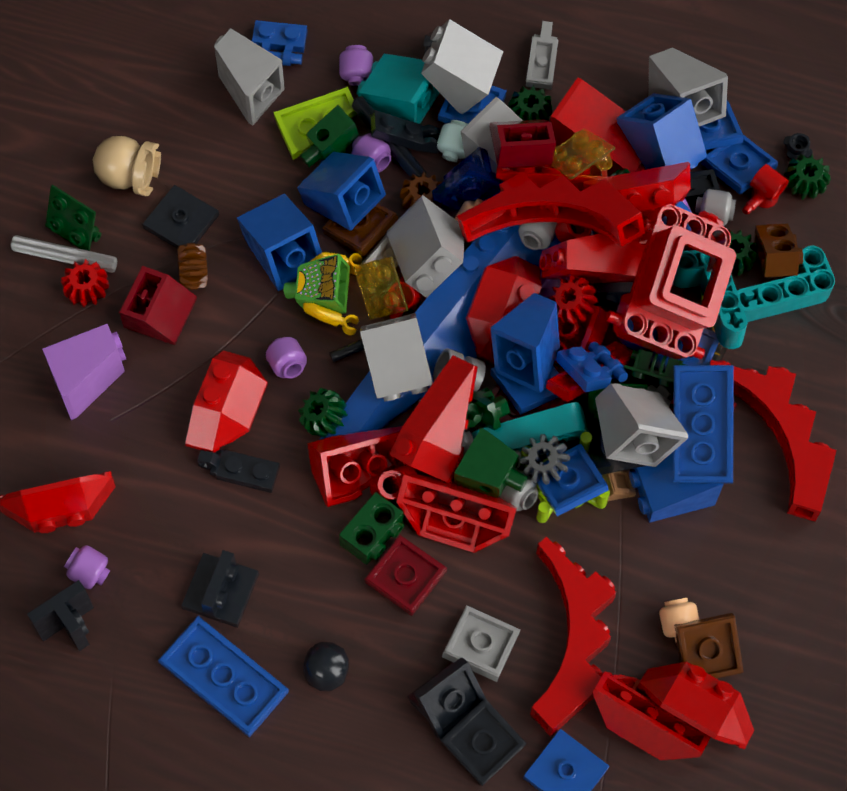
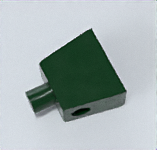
M337 105L307 132L306 136L310 147L299 156L310 168L318 160H325L332 152L352 153V144L359 137L354 121Z
M480 428L454 472V484L499 498L506 485L522 492L528 481V476L516 471L519 455L487 430Z

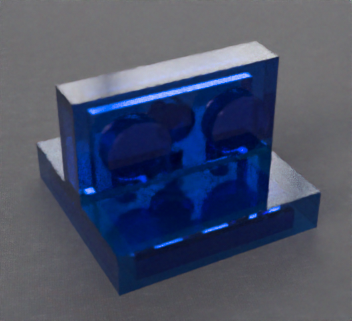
M478 147L443 176L444 182L432 191L433 200L460 210L465 201H476V199L485 201L500 193L499 184L504 181L497 179L496 173L492 172L488 151Z

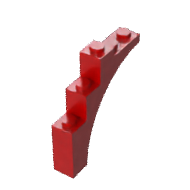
M521 172L499 184L500 193L456 216L462 237L467 242L506 227L537 222L568 223L590 228L608 236L621 247L645 234L641 212L605 178L580 191L564 175L539 188L527 175Z
M711 360L709 365H731V364H730L729 362L723 361V360H719V361ZM734 366V395L745 401L763 418L774 432L783 450L790 481V498L787 514L816 522L822 510L837 450L821 442H809L816 411L810 410L802 404H789L796 373L789 372L784 367L768 366L766 374L763 375L754 369H742Z
M546 536L538 543L536 554L551 572L561 592L566 610L568 637L566 652L560 670L548 690L532 706L530 715L551 737L594 699L592 692L603 672L596 665H590L589 662L609 645L611 639L608 627L601 620L598 619L596 621L594 618L614 601L616 591L611 580L606 576L601 577L596 571L586 578L584 569L578 563H572L565 556L566 552L563 547L556 541L552 542Z

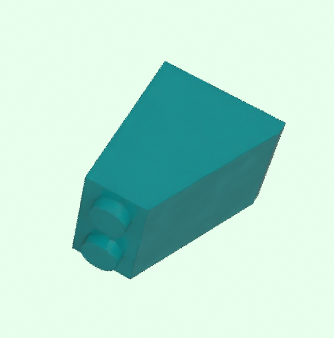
M384 53L379 62L375 61L373 63L371 74L366 81L363 80L360 83L356 94L358 97L363 96L374 110L420 124L438 97L439 92L421 74L425 64L422 60Z

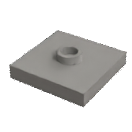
M466 605L442 657L452 662H456L463 657L469 663L472 671L497 682L521 629Z

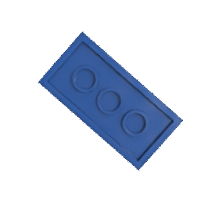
M674 365V415L687 432L688 439L673 451V483L733 484L734 365Z
M199 616L195 618L158 660L159 664L249 738L289 693V689Z

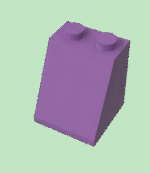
M108 324L42 349L71 420L77 418L125 372L122 361L126 360V356L122 349V343L117 332L111 333Z

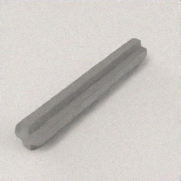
M18 235L13 236L11 241V249L15 252L74 264L75 261L79 265H83L85 259L89 261L90 265L97 261L101 269L111 273L115 272L117 267V258L110 255Z

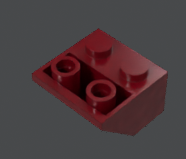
M550 121L490 122L489 127L498 168L552 165L556 140Z
M142 266L119 312L123 327L175 345L197 300V296L168 274Z

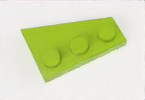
M348 87L274 112V119L293 160L310 147L306 136L307 132L334 107L339 105L350 118L357 114L352 108L354 99Z

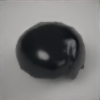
M319 642L308 650L304 659L303 672L310 686L319 691H332L345 682L349 670V658L344 648L333 642Z

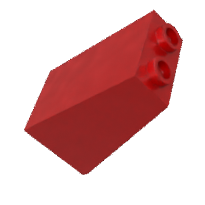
M578 77L550 118L556 140L555 149L569 157L581 156L582 154L590 157H607V177L617 169L623 170L626 168L630 172L646 170L617 123L616 118L626 111Z
M601 233L564 241L542 251L539 260L542 278L560 280L561 278L569 281L572 275L578 279L581 277L585 278L592 284L634 282L646 243H639L640 236L621 247L608 236Z

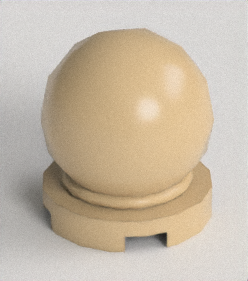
M127 136L107 138L97 147L94 154V172L103 184L113 189H128L133 186L135 194L149 196L153 191V188L149 187L152 177L158 178L161 164V152L156 151L159 144L145 141L140 146L136 140Z

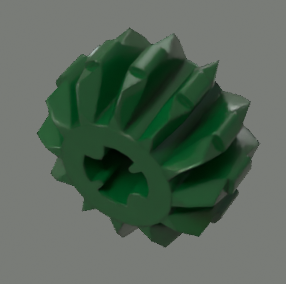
M534 85L530 90L522 86L520 92L514 91L510 102H508V107L523 121H549L553 113L551 96L545 95L544 88L536 91Z
M802 153L798 156L797 160L792 158L784 172L785 178L789 180L786 188H792V196L799 193L802 200L807 195L814 200L818 194L822 195L826 191L831 175L828 174L830 171L829 166L822 165L823 158L815 160L813 153L808 158Z
M729 229L728 231L731 235L729 248L733 249L736 253L732 271H735L740 276L743 270L749 272L752 269L753 263L756 262L758 257L756 252L757 243L751 242V234L744 237L742 236L741 229L736 234H733Z
M320 387L317 393L310 391V398L308 400L302 399L305 405L298 410L300 415H302L299 421L310 434L326 438L328 432L336 435V427L344 426L341 420L348 416L344 410L347 404L335 391Z

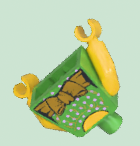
M320 253L309 262L298 267L296 281L284 284L285 297L287 299L295 298L306 314L336 327L342 325V330L345 334L354 335L356 329L349 327L347 323L350 322L357 325L359 319L351 314L344 318L342 314H345L347 309L349 274L359 275L362 273L363 267L357 265L362 263V256L358 253H353L349 258H346V255Z

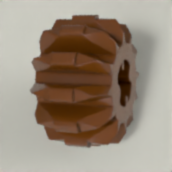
M423 171L421 177L412 174L411 180H404L403 188L400 190L403 209H409L422 195L439 208H443L446 193L442 181H436L435 174L428 178Z
M195 243L180 245L177 249L179 283L190 290L205 288L208 283L205 247L202 244Z

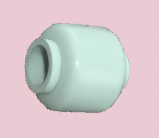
M451 120V123L443 125L438 138L437 148L443 153L442 157L444 159L457 162L458 159L465 158L461 130L467 123Z

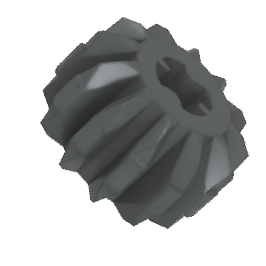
M541 434L540 443H537L534 438H530L529 441L533 447L530 449L523 446L522 451L528 456L520 458V463L527 465L523 470L524 474H532L531 480L535 483L542 477L543 483L548 485L551 475L556 481H559L561 478L557 471H568V467L561 463L570 460L569 454L563 453L567 449L564 443L558 444L556 436H552L548 441L547 436ZM543 454H546L550 461L546 465L543 464L540 457Z

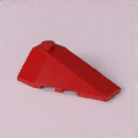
M452 355L401 428L389 455L447 483L452 482L454 472L463 458L464 447H462L464 430L468 429L469 420H466L468 403L473 398L477 366Z

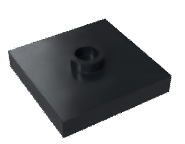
M174 185L142 225L143 229L178 249L180 245H186L187 243L197 244L219 216V210Z
M486 699L440 740L481 786L527 744Z

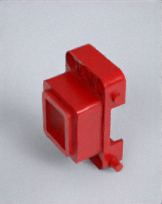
M669 204L653 209L647 216V219L644 220L645 234L641 236L639 243H646L631 292L622 295L617 312L609 310L605 321L613 324L617 337L676 360L687 358L688 356L702 359L705 349L698 347L704 328L712 327L716 323L734 266L736 253L733 249L729 248L731 235L724 226ZM662 213L667 217V225L662 221ZM687 224L691 227L692 232L686 229ZM711 235L715 237L716 242L711 240ZM684 246L711 256L706 270L711 272L701 305L670 293ZM628 319H631L634 328L632 331L628 328ZM654 329L658 332L657 341L654 340L652 335ZM678 339H680L683 344L682 351L678 349Z

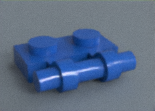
M256 20L252 42L280 58L284 66H291V64L301 65L302 54H295L293 52L304 53L307 25ZM270 50H279L284 52H275Z
M597 342L590 343L588 346L590 352H586L582 346L557 351L556 362L584 392L604 389L611 383V379L614 378L619 382H624L628 378V374L623 368L624 365L619 360L613 359L610 351Z

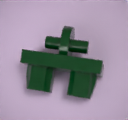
M488 388L478 392L474 391L472 401L468 403L466 420H469L468 427H474L480 422L492 430L500 428L499 418L510 413L506 398L501 395L495 398L492 391Z

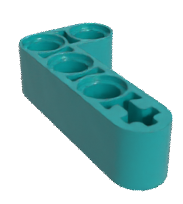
M812 245L803 249V264H799L798 275L737 290L747 322L825 302L834 287L835 277L823 250ZM806 261H811L815 265L808 264ZM815 284H820V285H822L824 288H823V289H822V288H819V287H817ZM790 291H796L799 295H794ZM763 297H768L772 299L773 302L766 301Z
M696 250L683 251L672 284L678 288L700 287L704 297L711 272L706 271L711 256ZM730 275L718 317L713 327L720 345L728 349H736L743 343L748 322L732 275Z
M578 402L564 404L500 423L501 427L496 430H492L489 427L483 428L512 450H519V452H521L523 446L533 447L529 441L530 438H534L537 443H540L541 434H545L548 441L552 436H556L558 441L564 439L568 442L579 440L583 432L590 433L583 407ZM479 430L472 432L473 440L476 437Z

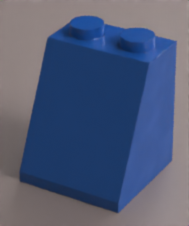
M653 93L616 118L619 127L646 170L689 162L690 169H693L700 161L707 157L690 98Z
M332 152L297 187L305 206L350 231L386 195L373 158Z
M285 193L237 217L245 241L278 291L284 288L285 283L297 280V270L301 264L309 262L322 253L313 224Z
M533 293L491 327L495 373L536 392L541 393L544 390L555 362L557 351L560 349L557 302Z
M673 452L656 467L643 466L633 468L629 472L632 487L637 488L640 495L638 498L640 511L642 514L647 515L649 523L715 506L724 485L673 483Z

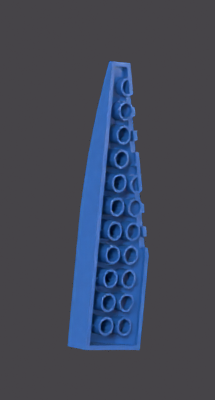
M520 225L493 231L475 239L464 252L463 263L416 310L415 313L433 382L435 364L444 349L449 348L464 355V358L467 356L478 358L466 316L484 268L514 256H518L540 267L539 260L542 251L545 249L532 250L526 247L519 236L518 229ZM553 241L548 248L555 246ZM369 371L346 402L347 406L344 410L348 416L341 420L344 426L336 427V435L328 432L326 438L383 429L389 425L392 419L400 413H405L411 408L412 404L423 398L426 392L412 394L410 390L400 393L401 397L395 400L384 401L383 397L377 399Z

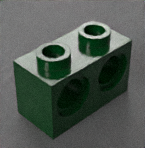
M375 492L339 534L340 545L364 564L368 565L372 559L377 560L386 549L385 543L391 537L396 538L404 527L403 511ZM384 515L389 517L390 521L381 524L375 519ZM361 537H368L372 542L368 545H360L357 540Z

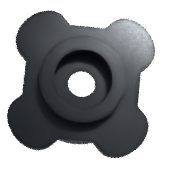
M796 133L785 137L783 141L788 150L786 156L791 160L792 158L796 159L801 153L806 158L813 153V150L809 148L810 139L805 134Z

